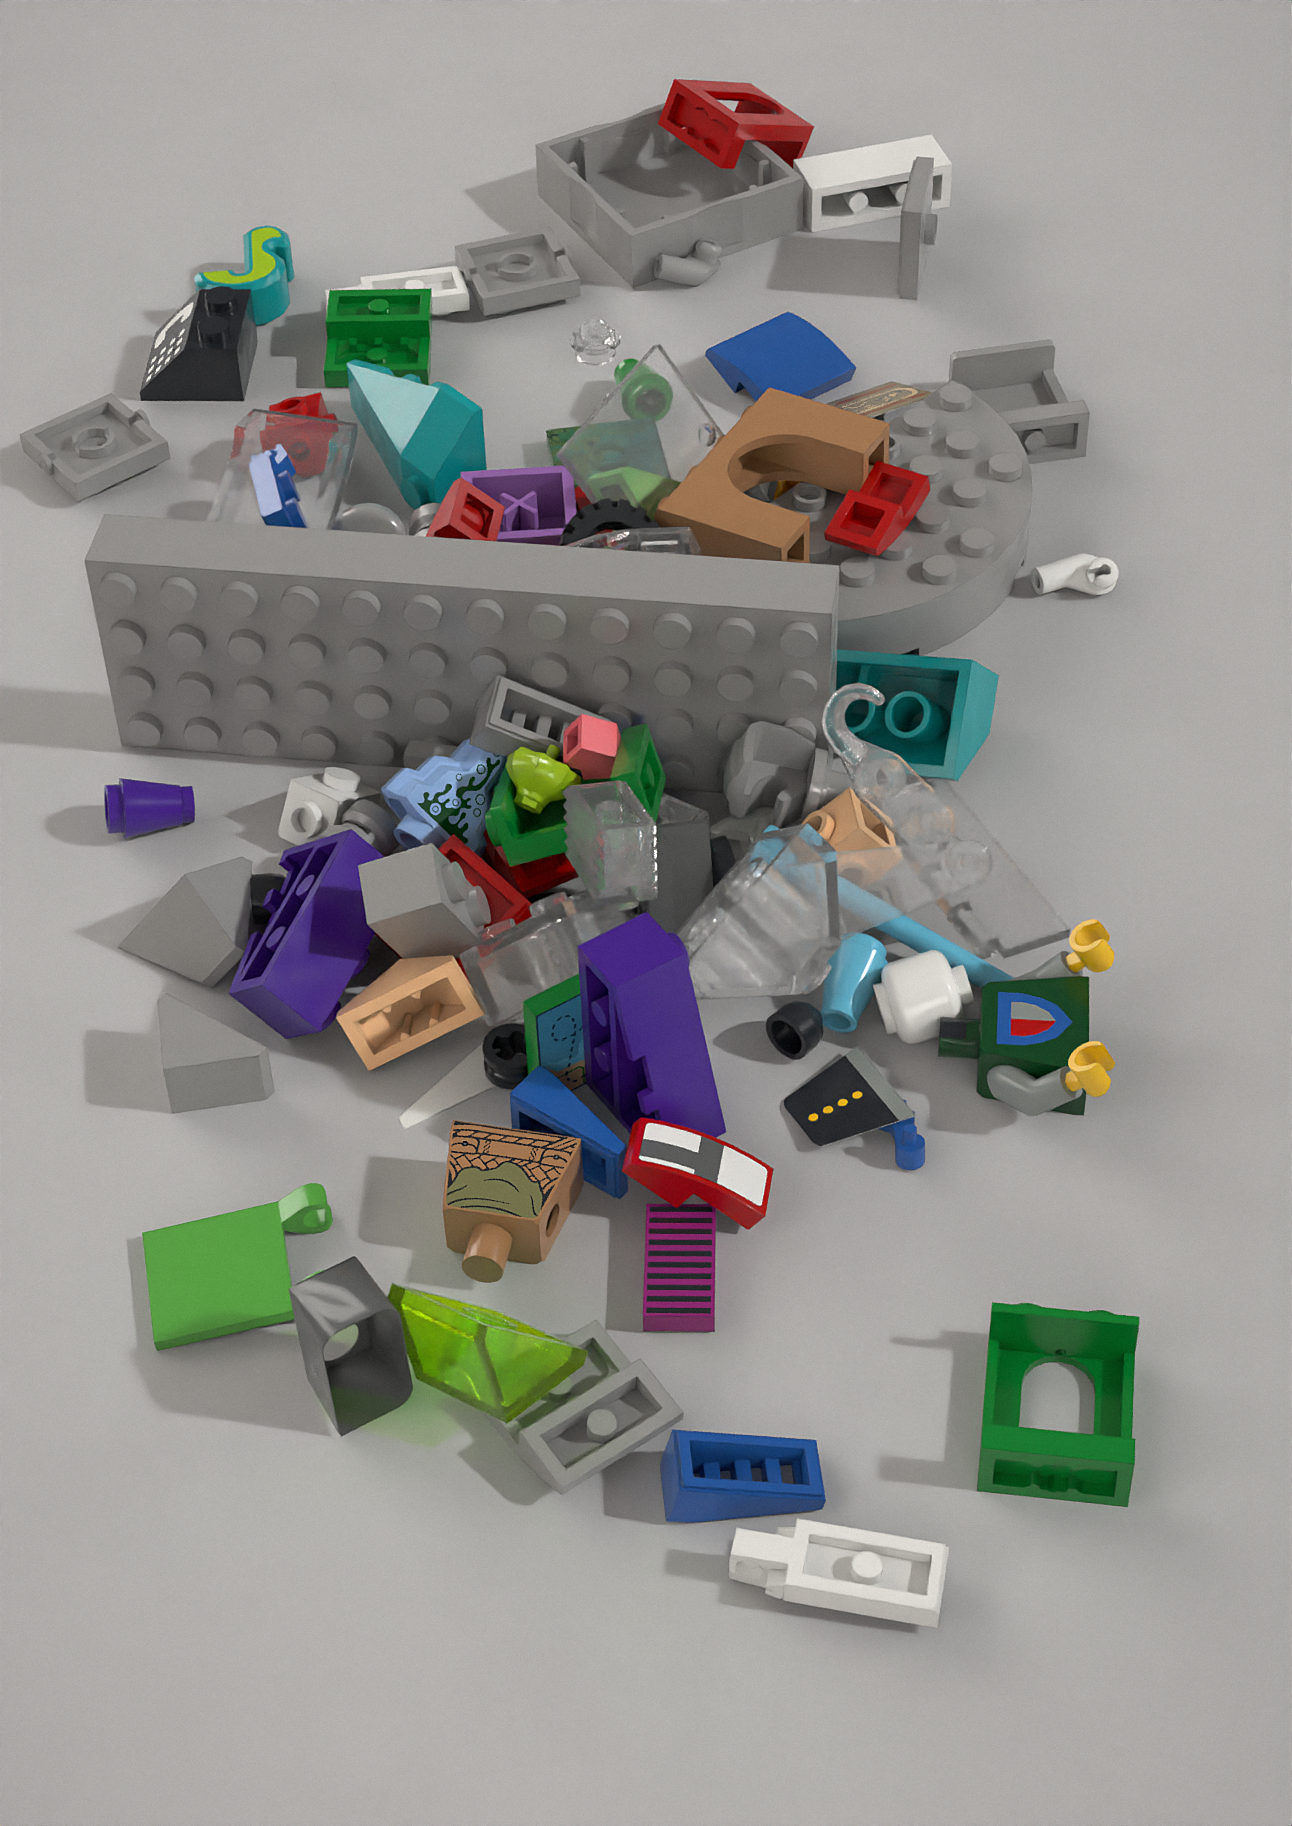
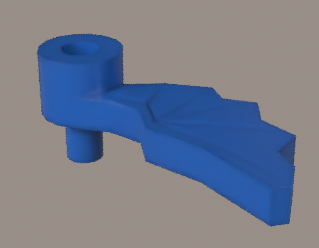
M915 1117L878 1128V1130L890 1133L894 1138L895 1163L904 1170H916L925 1163V1139L917 1134V1127L914 1125Z

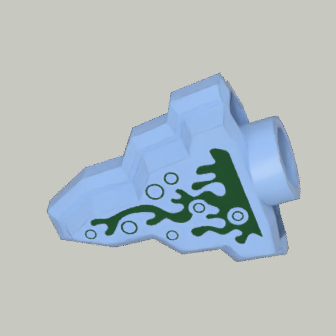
M469 738L464 740L450 757L430 756L416 770L407 767L401 768L380 789L386 803L402 820L393 830L397 841L406 850L433 843L439 849L454 834L481 858L487 846L483 835L486 830L485 812L490 808L492 803L491 793L499 783L508 756L495 754L469 744Z

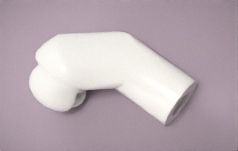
M1080 553L1031 569L1030 576L1033 588L1039 595L1066 587L1096 596L1113 590L1119 576V571L1115 562L1109 558H1098L1093 555Z

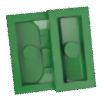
M432 289L329 290L325 320L327 332V346L323 369L325 387H349L346 363L353 359L387 367L395 377L402 378L408 374L419 376L421 384L429 385L432 343Z

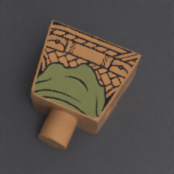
M457 1120L452 1121L443 1195V1219L446 1245L453 1252L465 1254L462 1261V1270L468 1277L483 1283H494L502 1278L507 1260L528 1264H538L545 1261L584 1185L581 1138Z

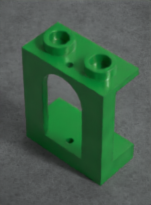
M992 1302L977 1491L1128 1507L1135 1465V1439L1132 1438L1135 1351L1140 1317L1118 1315L1104 1310L1087 1312L1046 1308L1032 1303L1006 1304ZM1052 1362L1073 1365L1084 1372L1092 1382L1095 1394L1093 1434L1019 1427L1021 1391L1025 1376L1033 1368Z

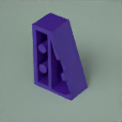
M352 829L284 850L279 865L288 871L280 892L275 888L268 891L263 903V907L271 913L264 935L256 931L250 936L228 994L285 1039L319 1033L325 1030L335 1020L337 1012L341 1009L339 998L347 983L367 963L370 956V950L367 947L375 935V932L367 925L358 865L383 858L384 856Z
M645 912L578 945L586 1085L629 1134H631L632 1125L641 1117L685 1126L713 1137L726 1133L689 970V955L681 939L674 932L666 933L648 912Z

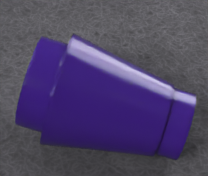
M119 778V784L104 786V809L108 834L122 833L123 838L126 839L195 821V801L192 786L180 787V785Z

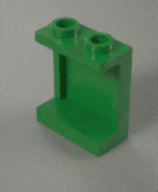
M647 723L623 729L610 778L583 780V777H581V787L574 795L548 803L542 809L541 814L527 811L514 802L516 786L508 774L505 763L499 783L494 787V797L490 808L485 812V823L492 844L495 847H503L510 867L631 835V828L656 825L666 777Z

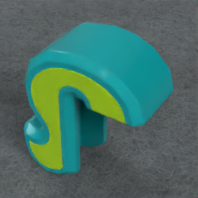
M267 225L256 227L243 235L245 273L237 274L232 270L201 272L197 273L194 277L196 292L199 289H212L219 286L232 289H251L256 326L266 325L285 313L290 304L288 283L294 278L288 234L277 227Z

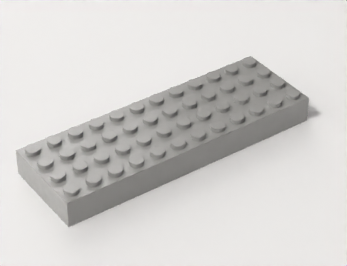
M111 514L103 515L84 559L121 746L405 768L403 754L411 739L458 747L464 740L471 738L480 700L496 676L500 675L617 723L620 736L623 729L647 723L666 777L665 789L724 793V767L727 755L735 741L742 737L750 724L758 721H765L794 730L814 742L815 748L827 750V763H831L832 770L835 745L839 565ZM501 713L500 719L508 722L509 715ZM525 719L523 728L532 731L534 721ZM550 726L548 738L557 740L558 726Z

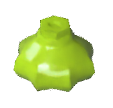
M550 744L546 753L520 747L508 755L506 768L516 786L514 802L519 807L532 813L541 814L542 809L548 803L572 796L581 787V777L570 770L566 764L557 761L561 751L559 747Z

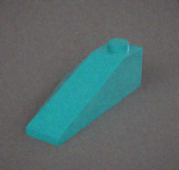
M357 359L346 363L351 407L403 498L411 508L416 510L422 505L442 503L453 482L461 478V472L487 470L483 412L480 406L446 383L437 381L431 385L421 384L419 376L413 374L399 378L395 377L387 367Z
M837 649L835 744L901 776L958 781L990 734L999 675L972 659Z

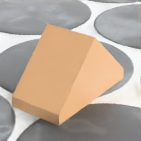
M453 955L399 959L339 1010L336 1019L368 1071H371L483 1016L485 1008Z

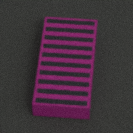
M646 1204L643 1331L715 1332L716 1208L710 1204H681L678 1208L671 1204Z

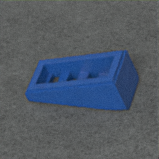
M537 1066L509 1093L512 1129L581 1138L584 1181L614 1198L621 1199L628 1192V1175L622 1172L627 1146L554 1074L542 1066Z
M672 1430L660 1463L665 1519L667 1522L693 1523L822 1510L826 1502L816 1440ZM791 1465L794 1484L782 1483L780 1466ZM751 1469H761L762 1482L752 1481ZM730 1471L731 1480L721 1479L720 1472ZM693 1474H699L700 1477H694Z

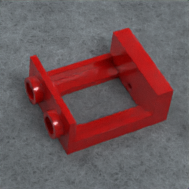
M686 79L673 80L657 123L721 169L735 168L745 140H756L767 146L793 169L794 159L802 158L814 129L813 125L751 83ZM718 100L738 101L735 112Z

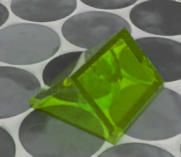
M394 1283L391 1284L387 1296L400 1313L406 1350L416 1379L507 1424L581 1368L588 1354V1351L496 1309Z

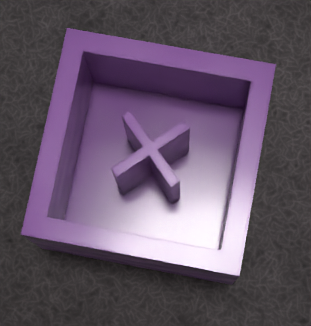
M572 465L461 472L463 479L505 506L497 542L559 546L564 528L577 513Z

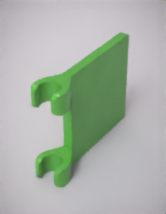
M309 1183L298 1187L277 1202L142 1232L153 1339L157 1351L295 1319L288 1290L293 1286L284 1231L316 1234L327 1231L332 1226L331 1207L327 1204L324 1187L318 1183ZM324 1270L317 1271V1272H315V1273L309 1275V1276L306 1277L305 1279H307V1278H309V1277H311V1276H313V1275H315V1274H318V1273H320V1272H322V1271H324Z

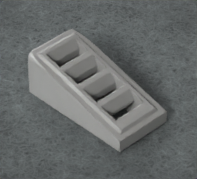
M497 675L480 700L469 744L504 756H508L520 747L546 753L549 745L552 744L561 749L557 761L563 763V732L581 714L610 722L611 720ZM501 713L509 715L508 722L500 719ZM525 719L534 721L532 731L523 728ZM551 725L559 727L556 741L548 738ZM569 767L573 772L581 773L580 770Z

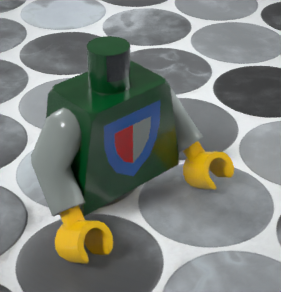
M1095 919L1083 921L1073 929L1069 937V944L1074 952L1061 951L1031 972L1008 981L988 982L985 984L981 991L979 1019L940 1017L938 1057L977 1059L976 1092L983 1098L1001 1101L1027 1116H1037L1049 1110L1084 1116L1086 1094L1092 1097H1100L1106 1094L1111 1083V1079L1106 1071H1111L1115 1066V1061L1103 1043L1099 1041L1089 1042V977L1083 976L1082 969L1085 967L1092 972H1103L1108 970L1113 964L1114 951L1107 943L1110 939V934L1104 926Z

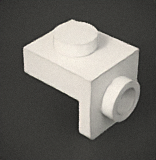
M327 767L324 773L291 779L278 834L281 838L298 846L315 841L329 826L340 825L342 815L357 801L368 800L379 805L381 792L360 783L361 777L357 773L339 767Z

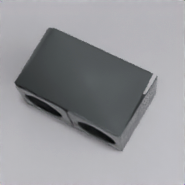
M356 1256L315 1274L288 1289L307 1379L341 1437L399 1408L409 1399L413 1390L400 1313ZM355 1324L358 1328V1337L354 1345L342 1356L325 1361L323 1350L328 1340L336 1333Z

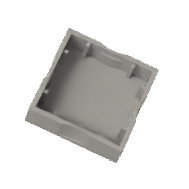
M665 103L644 109L631 117L619 121L595 125L535 145L538 196L632 288L658 280L653 275L654 264L658 254L662 253L686 258L691 252H695L696 242L702 238L718 242L722 247V254L719 258L803 230L804 178L771 149L756 140H745L734 169L719 168L657 124Z

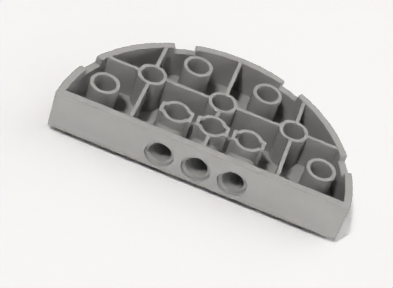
M953 380L889 422V464L928 476L930 492L905 530L879 556L825 540L824 532L845 498V494L800 482L770 503L810 516V563L839 565L837 649L903 654L914 650L919 656L931 653L959 639L994 613L1010 594L1014 587L1015 576L1020 567L1024 566L1029 538L1033 490L1032 473L1027 454L1018 436L1007 421L991 405L973 393L970 388Z

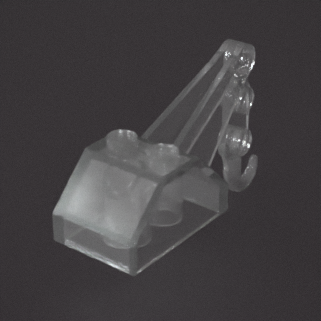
M861 683L844 685L831 695L824 707L822 717L824 736L833 751L841 758L857 798L905 846L836 852L808 823L761 833L675 933L683 942L689 955V970L696 1000L800 995L801 992L804 995L817 988L830 973L832 966L827 961L841 946L842 940L970 886L980 884L989 877L993 867V859L989 849L977 840H961L954 831V815L949 805L898 754L858 739L847 727L845 711L852 701L864 699L877 706L885 702L884 695L873 686Z

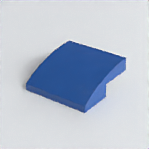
M789 311L708 348L705 353L706 358L734 393L746 388L755 401L769 387L811 400L851 381L856 370V366L824 333L808 321Z

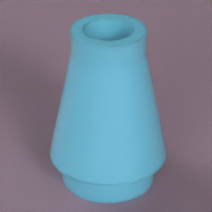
M848 932L840 935L836 943L828 947L825 961L823 1003L820 1011L823 1020L822 1024L825 1027L841 1033L853 1032L857 1028L860 1016L875 994L873 985L882 982V969L888 964L885 959L887 955L886 949L877 939L863 933Z

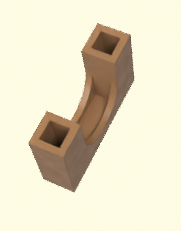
M769 387L752 406H748L744 410L740 420L728 433L717 439L713 449L698 465L690 468L685 479L671 495L664 497L660 501L654 519L660 527L658 530L660 537L664 538L666 548L663 550V553L810 563V516L754 499L743 492L757 485L774 481H800L845 495L849 489L859 492L876 461L889 464L890 423Z

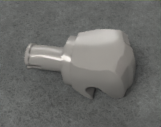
M758 721L750 724L742 737L735 741L728 753L724 767L723 791L727 798V808L731 815L737 818H744L749 812L759 807H768L773 809L769 825L772 824L780 829L796 822L798 819L804 820L809 814L822 809V806L827 805L849 787L879 810L883 798L884 780L878 778L875 780L831 770V763H827V750L815 748L814 742L794 730L773 723Z

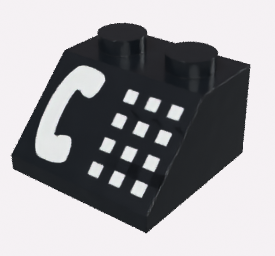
M225 286L199 289L156 331L140 389L141 401L245 400L258 343L251 289H232Z

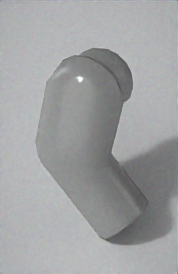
M702 238L696 242L695 252H691L686 258L660 253L654 264V278L689 286L700 285L718 271L721 265L718 259L722 254V247L712 239Z

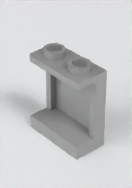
M1050 339L953 352L950 355L949 381L953 380L970 388L973 393L991 405L1007 421L1018 436L1027 454L1029 464L1086 456L1090 412L1084 400L1068 401L1054 373L1055 346Z

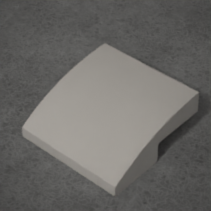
M597 1319L477 1390L476 1395L477 1407L506 1443L541 1479L561 1495L683 1420L684 1415L682 1409L642 1359L639 1358L631 1363Z

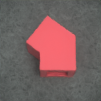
M581 714L563 732V763L568 767L580 770L583 780L610 778L621 739L617 723Z

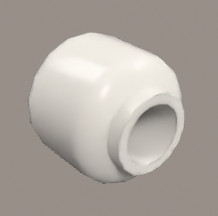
M930 950L886 964L881 973L882 982L873 985L887 1035L897 1033L899 1038L909 1045L938 1038L940 1017L964 1018L962 1006L974 1003L964 966L951 968L947 958L937 950Z

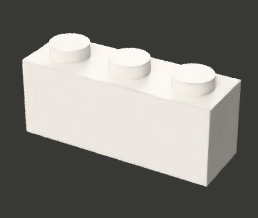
M932 134L794 159L793 169L804 178L803 219L811 232H818L901 216L913 160H916L917 156L934 158L932 210L950 207L952 163Z

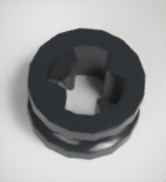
M509 1023L492 1029L485 1036L482 1045L485 1075L492 1084L503 1089L513 1090L528 1076L524 1024Z

